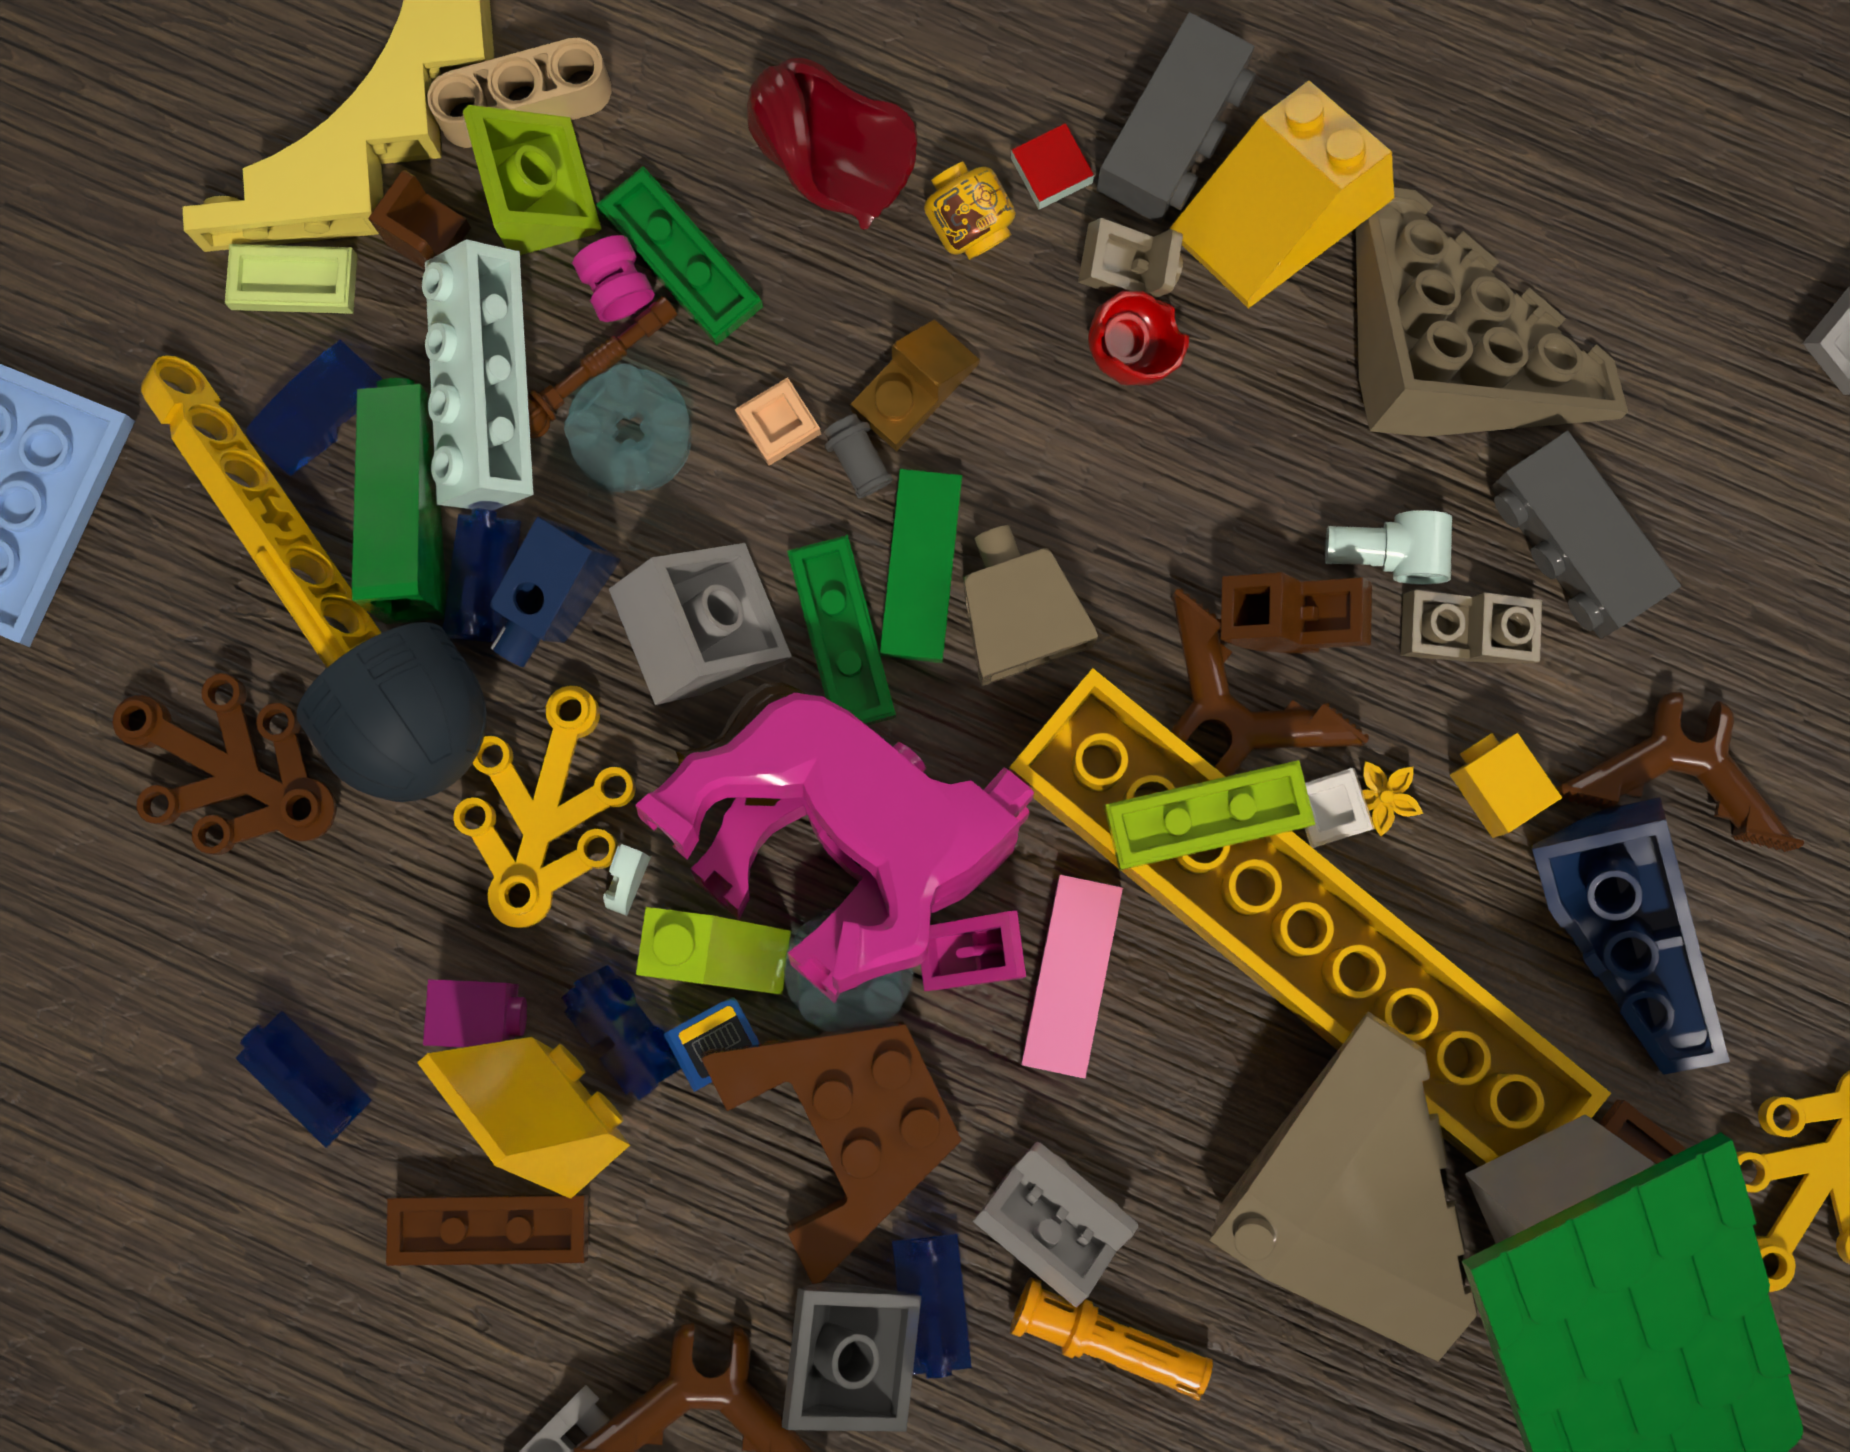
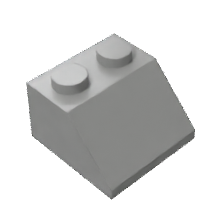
M745 543L652 557L609 588L655 705L703 695L792 657Z

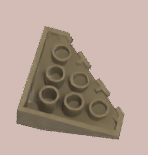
M1394 187V199L1356 227L1359 382L1370 432L1429 437L1622 419L1628 413L1615 360L1598 345H1595L1587 354L1584 350L1581 351L1573 341L1561 334L1558 327L1566 318L1530 287L1522 296L1513 293L1505 283L1497 279L1495 274L1492 273V270L1499 263L1496 258L1464 231L1454 240L1452 237H1448L1437 225L1429 221L1426 215L1433 205L1416 190Z
M1368 1011L1222 1201L1209 1241L1264 1279L1439 1362L1477 1316V1306L1471 1287H1464L1458 1256L1465 1253V1246L1456 1201H1446L1440 1169L1447 1167L1448 1161L1438 1113L1429 1114L1422 1082L1430 1078L1425 1049Z

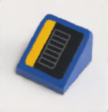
M734 997L713 1006L664 1034L694 1092L712 1083L701 1059V1053L723 1047L731 1049L760 1044Z

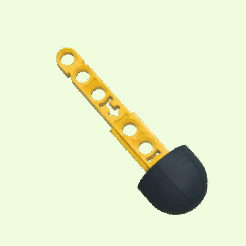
M168 355L158 357L141 383V393L161 424H170L171 439L326 666V669L306 690L297 708L298 722L326 764L343 782L356 790L395 802L424 799L450 787L465 774L475 760L483 743L486 730V704L482 689L473 671L443 628L437 624L427 622L412 623L381 633L367 611L352 600V589L232 415L219 405L221 399L202 372L190 362L179 357ZM163 380L175 384L180 389H182L186 394L174 390L173 388L168 386ZM194 426L205 429L214 435L217 440L205 436ZM225 472L239 477L240 479L245 481L250 486V488L238 484L237 482L232 480ZM291 568L303 571L304 573L309 575L315 581L316 584L304 581L303 579L298 577L292 571ZM324 616L333 618L343 624L349 633L341 632L331 626Z

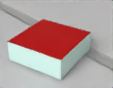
M1066 123L1011 150V160L1038 210L1093 183L1094 174Z

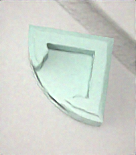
M623 844L617 847L609 870L614 877L609 890L603 896L607 909L625 916L628 915L650 861V856Z

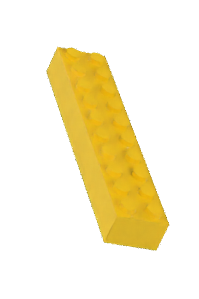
M1094 668L1091 669L1009 767V770L1034 791L1033 798L1117 868L1118 864L1104 810L1105 804L1225 777ZM1292 831L1121 870L1335 1049L1339 1050L1368 1011L1424 1048L1430 1072V1078L1422 1081L1429 1114L1438 1113L1443 1138L1478 1167L1585 1114L1592 1118L1611 1094L1605 1087Z

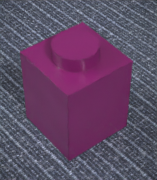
M428 979L423 1045L470 1047L514 1040L515 1036H523L527 1021V1001L525 997H518L519 984Z

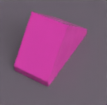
M1007 911L930 925L929 950L925 961L921 963L924 992L1025 978L1026 971L1017 911Z

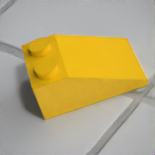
M1307 81L1260 116L1172 224L1170 229L1183 234L1182 246L1249 309L1394 199L1392 151L1311 81Z
M533 1037L427 1053L417 1062L496 1167L570 1199L630 1146L617 1129V1126L624 1121L620 1113L599 1091L592 1096L578 1080L586 1073L584 1068L561 1044L552 1049Z

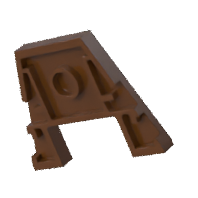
M903 1021L823 1032L818 1036L785 1041L770 1040L764 1041L765 1044L745 1047L710 1049L700 1054L727 1111L784 1082L791 1083L845 1192L842 1199L786 1227L787 1234L812 1284L822 1282L962 1141L918 1048Z

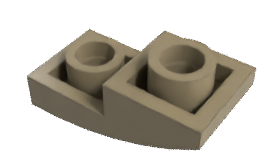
M1412 590L1403 594L1401 656L1486 663L1540 662L1542 600L1492 593H1482L1470 597Z

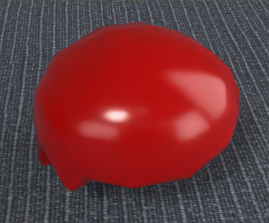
M1121 291L1097 307L1089 330L1088 343L1098 368L1121 385H1150L1163 379L1181 366L1189 347V336L1181 333L1175 320V308L1172 305L1155 300L1153 296L1144 291Z

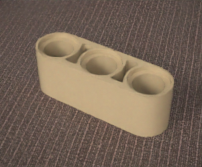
M568 38L448 71L438 76L432 82L427 97L428 106L446 139L456 146L470 148L472 144L464 115L461 117L450 116L451 111L461 103L565 116L575 120L601 111L609 102L612 89L608 72L598 48L588 40ZM587 70L593 72L592 76L581 84L567 82L572 74L578 71ZM528 86L533 88L530 95L522 100L513 101L509 99L510 94L520 87Z

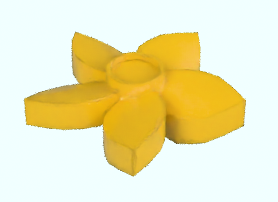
M1366 761L1364 762L1363 778L1369 789L1362 791L1368 810L1373 809L1372 822L1380 836L1384 835L1392 827L1395 818L1394 812L1407 817L1423 814L1418 802L1410 795L1403 793L1412 783L1414 767L1398 769L1387 779V776L1380 767Z

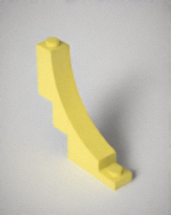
M403 0L400 15L385 48L369 74L354 93L327 120L302 139L268 158L244 167L245 200H239L230 196H214L205 199L202 205L182 206L184 231L204 252L229 250V244L279 245L378 235L379 233L368 218L384 197L381 164L442 158L439 124L428 106L427 94L430 85L438 76L448 71L495 59L490 0Z

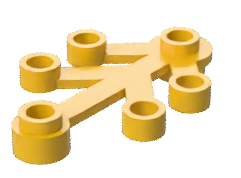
M578 686L562 687L556 690L547 701L546 718L553 730L534 798L530 795L513 765L514 757L511 747L502 739L496 736H485L480 751L473 761L476 769L490 776L523 834L517 859H514L495 829L496 813L488 802L474 797L467 798L461 801L454 811L455 826L461 833L472 837L494 876L488 889L490 910L500 922L510 927L526 928L539 923L545 918L552 906L553 892L593 868L603 869L611 865L619 846L617 840L605 830L592 829L581 836L578 841L577 850L543 867L549 842L610 806L622 807L628 804L635 795L636 785L632 776L622 768L609 767L598 774L594 786L560 805L577 741L579 738L592 733L600 719V709L597 701L588 691ZM568 700H578L581 704L579 717L573 721H563L560 716L562 704ZM492 745L500 746L503 752L501 762L495 767H486L482 761L484 750ZM621 776L626 782L624 794L619 798H608L604 792L606 781L610 777ZM481 806L486 816L483 825L477 829H469L465 823L467 811L472 807ZM603 837L609 843V852L604 859L593 861L588 856L587 847L593 839ZM524 883L529 888L530 898L524 906L516 908L509 901V892L514 885Z
M1850 1070L1840 1078L1835 1092L1795 1100L1788 1097H1770L1759 1108L1758 1120L1761 1127L1767 1133L1781 1137L1797 1135L1802 1131L1805 1123L1839 1119L1825 1142L1764 1154L1747 1151L1736 1152L1740 1165L1749 1159L1756 1166L1757 1174L1755 1179L1745 1184L1747 1192L1755 1193L1762 1191L1771 1180L1805 1174L1768 1235L1756 1236L1762 1259L1765 1255L1774 1253L1779 1262L1777 1272L1768 1277L1770 1283L1769 1292L1785 1288L1793 1279L1796 1264L1792 1253L1829 1193L1840 1233L1836 1241L1837 1252L1840 1258L1850 1265ZM1779 1105L1786 1106L1791 1115L1789 1124L1782 1129L1778 1128L1773 1120L1774 1110Z

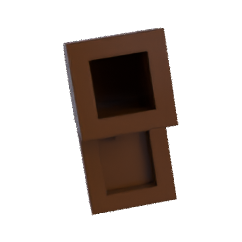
M1283 572L1222 576L1221 640L1245 649L1277 653H1319L1320 648L1371 645L1372 582L1363 577L1302 582Z

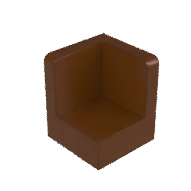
M406 170L399 174L368 218L389 247L424 269L426 261L462 242L471 229L466 218L426 194L416 176Z

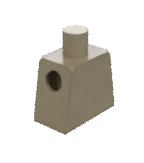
M1009 525L990 529L975 537L985 569L965 576L963 590L981 686L1094 648L1098 638L1096 629L1048 548L1021 556Z

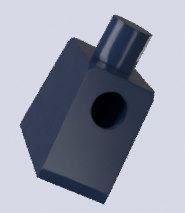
M537 517L491 600L490 607L508 619L491 649L506 660L524 668L541 640L564 643L571 636L621 559L570 526ZM544 595V603L542 608H540V599Z

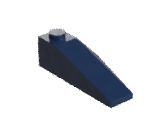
M1661 797L1594 812L1532 845L1549 911L1560 927H1564L1582 953L1583 960L1594 976H1598L1620 1008L1621 1015L1662 1074L1665 1075L1730 1062Z

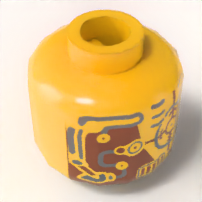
M962 161L931 180L937 191L927 198L924 210L943 246L949 253L958 255L965 252L968 259L971 260L1011 236L1007 227L1015 218V209L991 168L978 167L969 171Z

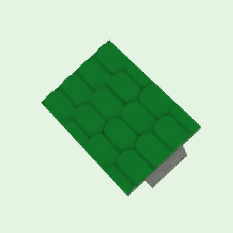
M1585 1114L1465 1174L1496 1244L1463 1260L1462 1263L1526 1452H1788L1802 1439L1803 1425L1788 1374H1791V1370L1768 1294L1770 1283L1753 1228L1756 1220L1731 1138L1720 1132L1655 1164Z

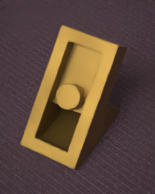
M934 319L897 340L892 345V361L850 404L851 411L857 414L858 418L863 422H868L871 429L897 452L980 364V359Z

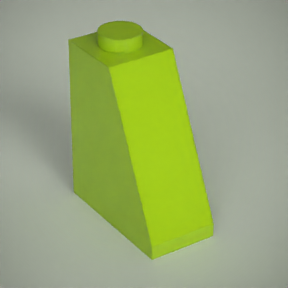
M646 907L636 975L783 995L792 931L713 915Z

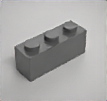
M1189 12L1102 164L1096 191L1160 225L1171 206L1181 210L1198 179V176L1191 173L1193 166L1200 154L1209 159L1211 158L1227 128V124L1219 121L1229 103L1236 107L1241 105L1254 81L1256 73L1249 70L1248 66L1255 46Z
M1566 431L1506 471L1490 487L1496 495L1494 503L1501 517L1511 527H1519L1533 546L1531 554L1538 568L1548 578L1557 579L1571 598L1568 601V605L1574 618L1586 630H1594L1599 639L1618 630L1681 587L1676 577L1569 431Z

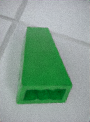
M406 378L382 379L377 382V388L357 389L352 600L385 624L447 619L441 505H437L436 482L431 472L434 456L433 420L428 411L430 395L421 384H415L413 380Z

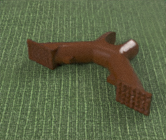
M1183 588L1177 589L1174 592L1171 600L1174 602L1193 702L1173 726L1171 732L1185 743L1195 729L1201 725L1215 724L1226 733L1228 746L1214 768L1225 777L1233 775L1253 749L1361 747L1368 742V734H1362V729H1356L1355 724H1349V718L1343 719L1342 713L1336 714V708L1330 709L1329 703H1324L1317 709L1308 710L1304 709L1294 700L1289 703L1285 710L1250 711L1230 695L1224 663L1233 652L1220 643L1218 630L1221 627V619H1216L1215 614H1209V609H1203V605L1197 604L1196 599H1190V594H1184Z
M1671 692L1665 694L1657 706L1650 738L1555 787L1562 796V800L1568 799L1570 802L1575 800L1578 804L1583 802L1586 806L1592 804L1594 808L1600 806L1603 810L1617 804L1619 797L1623 795L1641 798L1644 784L1670 770L1698 778L1716 801L1714 816L1728 819L1734 824L1731 836L1735 841L1741 839L1743 843L1749 841L1752 845L1757 843L1760 847L1765 845L1768 849L1773 847L1775 850L1782 849L1783 852L1795 850L1804 845V840L1793 837L1728 754L1734 717L1729 706L1721 701L1714 703L1708 717L1705 736L1701 743L1689 740L1681 729L1683 693Z
M694 1322L680 1326L674 1333L669 1376L573 1447V1452H636L645 1444L662 1445L663 1432L668 1426L691 1409L720 1411L743 1435L742 1451L814 1452L794 1430L782 1428L783 1418L748 1382L751 1342L747 1332L741 1327L733 1325L727 1366L720 1375L708 1378L698 1373L693 1365Z

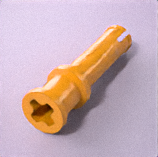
M1033 1277L1029 1278L1022 1291L1011 1322L1010 1334L1021 1337L1024 1333H1028L1060 1346L1064 1356L1080 1358L1084 1353L1155 1383L1175 1389L1177 1392L1195 1400L1201 1399V1394H1204L1211 1377L1212 1359L1188 1352L1164 1340L1112 1321L1098 1314V1307L1093 1306V1302L1085 1299L1075 1307L1064 1297L1042 1289L1041 1281Z

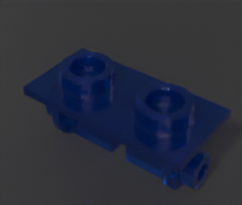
M482 508L471 509V515L458 514L443 621V630L449 638L494 643L508 619L493 610L490 604L518 552L521 529L520 520L496 518L497 512Z
M609 965L574 982L576 986L562 996L561 999L568 1007L564 1014L571 1020L591 1048L597 1046L608 1036L616 1044L599 1059L626 1095L632 1092L640 1101L659 1087V1083L681 1070L664 1036L665 1032L653 1025L637 1004L632 987L626 980L616 975Z
M280 1011L265 1028L261 1025L254 1027L240 1042L244 1049L236 1059L325 1148H328L373 1101L284 1011Z
M957 1234L892 1241L897 1291L921 1296L913 1375L925 1373L926 1378H943L951 1376L952 1370L972 1368Z

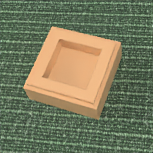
M788 377L735 409L737 417L768 466L821 435L820 427Z

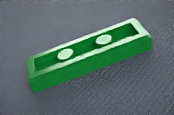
M644 166L596 204L600 214L619 235L628 238L636 255L716 346L763 308L760 297Z
M900 469L880 657L943 663L962 475Z
M848 535L788 550V557L826 699L846 709L867 726L896 718Z

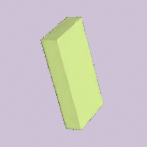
M229 244L225 304L231 310L353 314L357 254L352 247Z

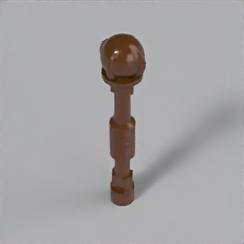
M661 296L644 312L634 319L635 324L618 337L610 336L599 347H596L580 360L581 366L554 387L549 385L540 393L533 389L529 392L530 438L542 437L547 433L550 428V421L556 420L554 411L565 404L563 399L590 378L598 379L599 376H602L613 365H616L618 361H621L623 357H626L627 349L645 335L649 338L661 327H664L678 316L673 306L664 296Z

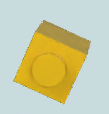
M1493 733L1487 735L1460 753L1466 764L1450 774V777L1492 838L1513 831L1562 798L1518 733L1498 742Z

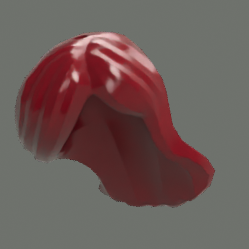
M790 58L777 66L765 68L750 87L747 102L748 129L761 152L785 171L794 188L812 203L827 210L850 214L858 219L860 228L866 230L870 227L873 220L880 216L882 210L888 208L906 186L916 162L917 130L910 116L897 104L864 97L840 83L822 65L805 58Z

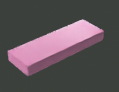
M1059 875L1021 1065L1086 1078L1123 890L1122 887Z

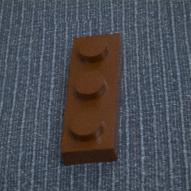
M561 1194L394 1196L387 1198L386 1266L585 1263L588 1261V1194H576L571 1199Z

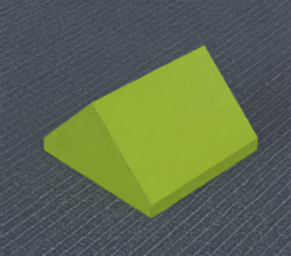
M468 105L463 110L493 225L506 249L520 251V255L595 235L601 230L570 117Z

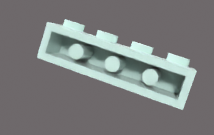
M466 239L426 261L422 279V290L427 299L428 318L425 350L430 359L431 377L428 411L433 420L434 456L431 472L436 482L437 505L493 511L533 495L520 251Z

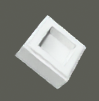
M1355 768L1305 783L1316 824L1305 828L1309 844L1312 848L1375 829Z

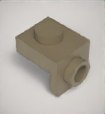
M1099 218L1088 224L1078 283L1112 295H1116L1121 291H1144L1155 299L1172 292L1182 272L1183 259L1180 251L1183 234L1170 229L1152 237L1104 218Z

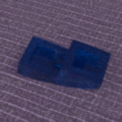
M339 340L306 366L261 410L246 428V435L291 476L337 441V428L357 414V389L377 388V382L383 378L343 341Z

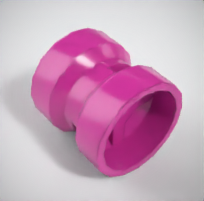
M623 235L609 236L589 244L574 257L572 262L581 282L590 285L593 291L590 301L599 320L604 322L620 320L637 313L646 307L655 295L646 275L637 272L634 266L637 258L628 238Z

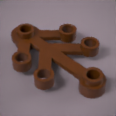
M220 673L209 677L205 681L201 692L205 705L217 713L227 753L172 724L171 714L167 707L155 699L143 695H135L126 698L117 706L113 715V728L116 735L123 742L146 749L158 745L214 776L174 789L160 785H153L144 789L137 799L136 806L138 814L146 822L156 825H169L176 821L180 814L246 794L269 805L231 820L215 815H208L199 819L192 829V841L198 850L212 855H223L229 852L237 843L280 831L285 837L301 842L312 841L323 836L333 825L337 811L335 797L325 784L309 778L298 737L301 725L297 720V712L294 709L281 703H272L265 706L259 712L256 721L259 733L274 743L282 780L281 783L260 770L243 706L247 696L246 689L241 681L228 674ZM230 683L233 688V696L226 704L219 705L215 699V693L221 685ZM143 709L146 714V722L141 729L132 731L129 726V718L134 711ZM284 712L288 717V726L282 733L273 734L270 730V721L274 715ZM164 794L168 799V809L163 815L156 817L151 811L152 801L156 796ZM307 797L311 803V812L308 817L298 821L292 813L293 805L298 799ZM219 824L224 832L223 839L217 846L211 847L206 841V832L210 826Z

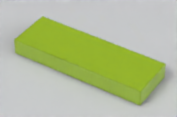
M1299 760L1109 803L1104 806L1119 871L1316 825Z

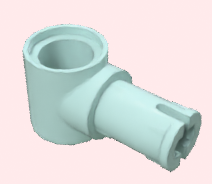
M1408 511L1397 514L1394 522H1385L1384 528L1328 526L1325 541V563L1382 566L1383 572H1393V579L1395 581L1406 584L1430 585L1448 582L1451 580L1452 515L1439 511Z

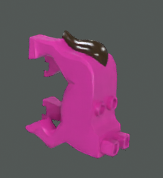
M779 682L763 683L744 695L729 717L722 734L713 742L698 749L676 751L679 766L677 770L659 788L642 798L636 804L639 818L652 830L659 827L673 841L674 845L672 847L688 860L699 841L700 827L706 811L715 802L725 798H735L732 806L724 815L722 825L714 842L701 859L690 869L695 882L738 920L750 900V868L759 848L773 833L807 815L816 837L827 853L859 882L841 905L815 931L788 952L791 966L832 1002L836 1003L840 993L857 987L863 982L919 966L925 961L929 950L931 913L964 899L991 876L1013 853L1018 840L1019 827L1029 817L1030 811L1026 806L1033 799L1034 791L1005 767L984 790L971 780L950 785L930 779L923 773L926 770L924 762L906 745L897 742L892 747L846 709L823 696L808 695L796 687Z

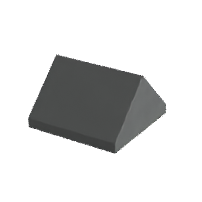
M824 1281L798 1288L782 1428L786 1430L906 1432L921 1296L913 1293L833 1281Z

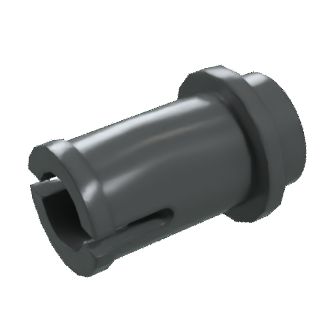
M852 414L840 419L824 430V434L828 439L825 448L827 452H835L856 491L857 498L861 499L886 487L892 482L893 478L891 474H888L867 435L871 430L869 423H861L857 414Z

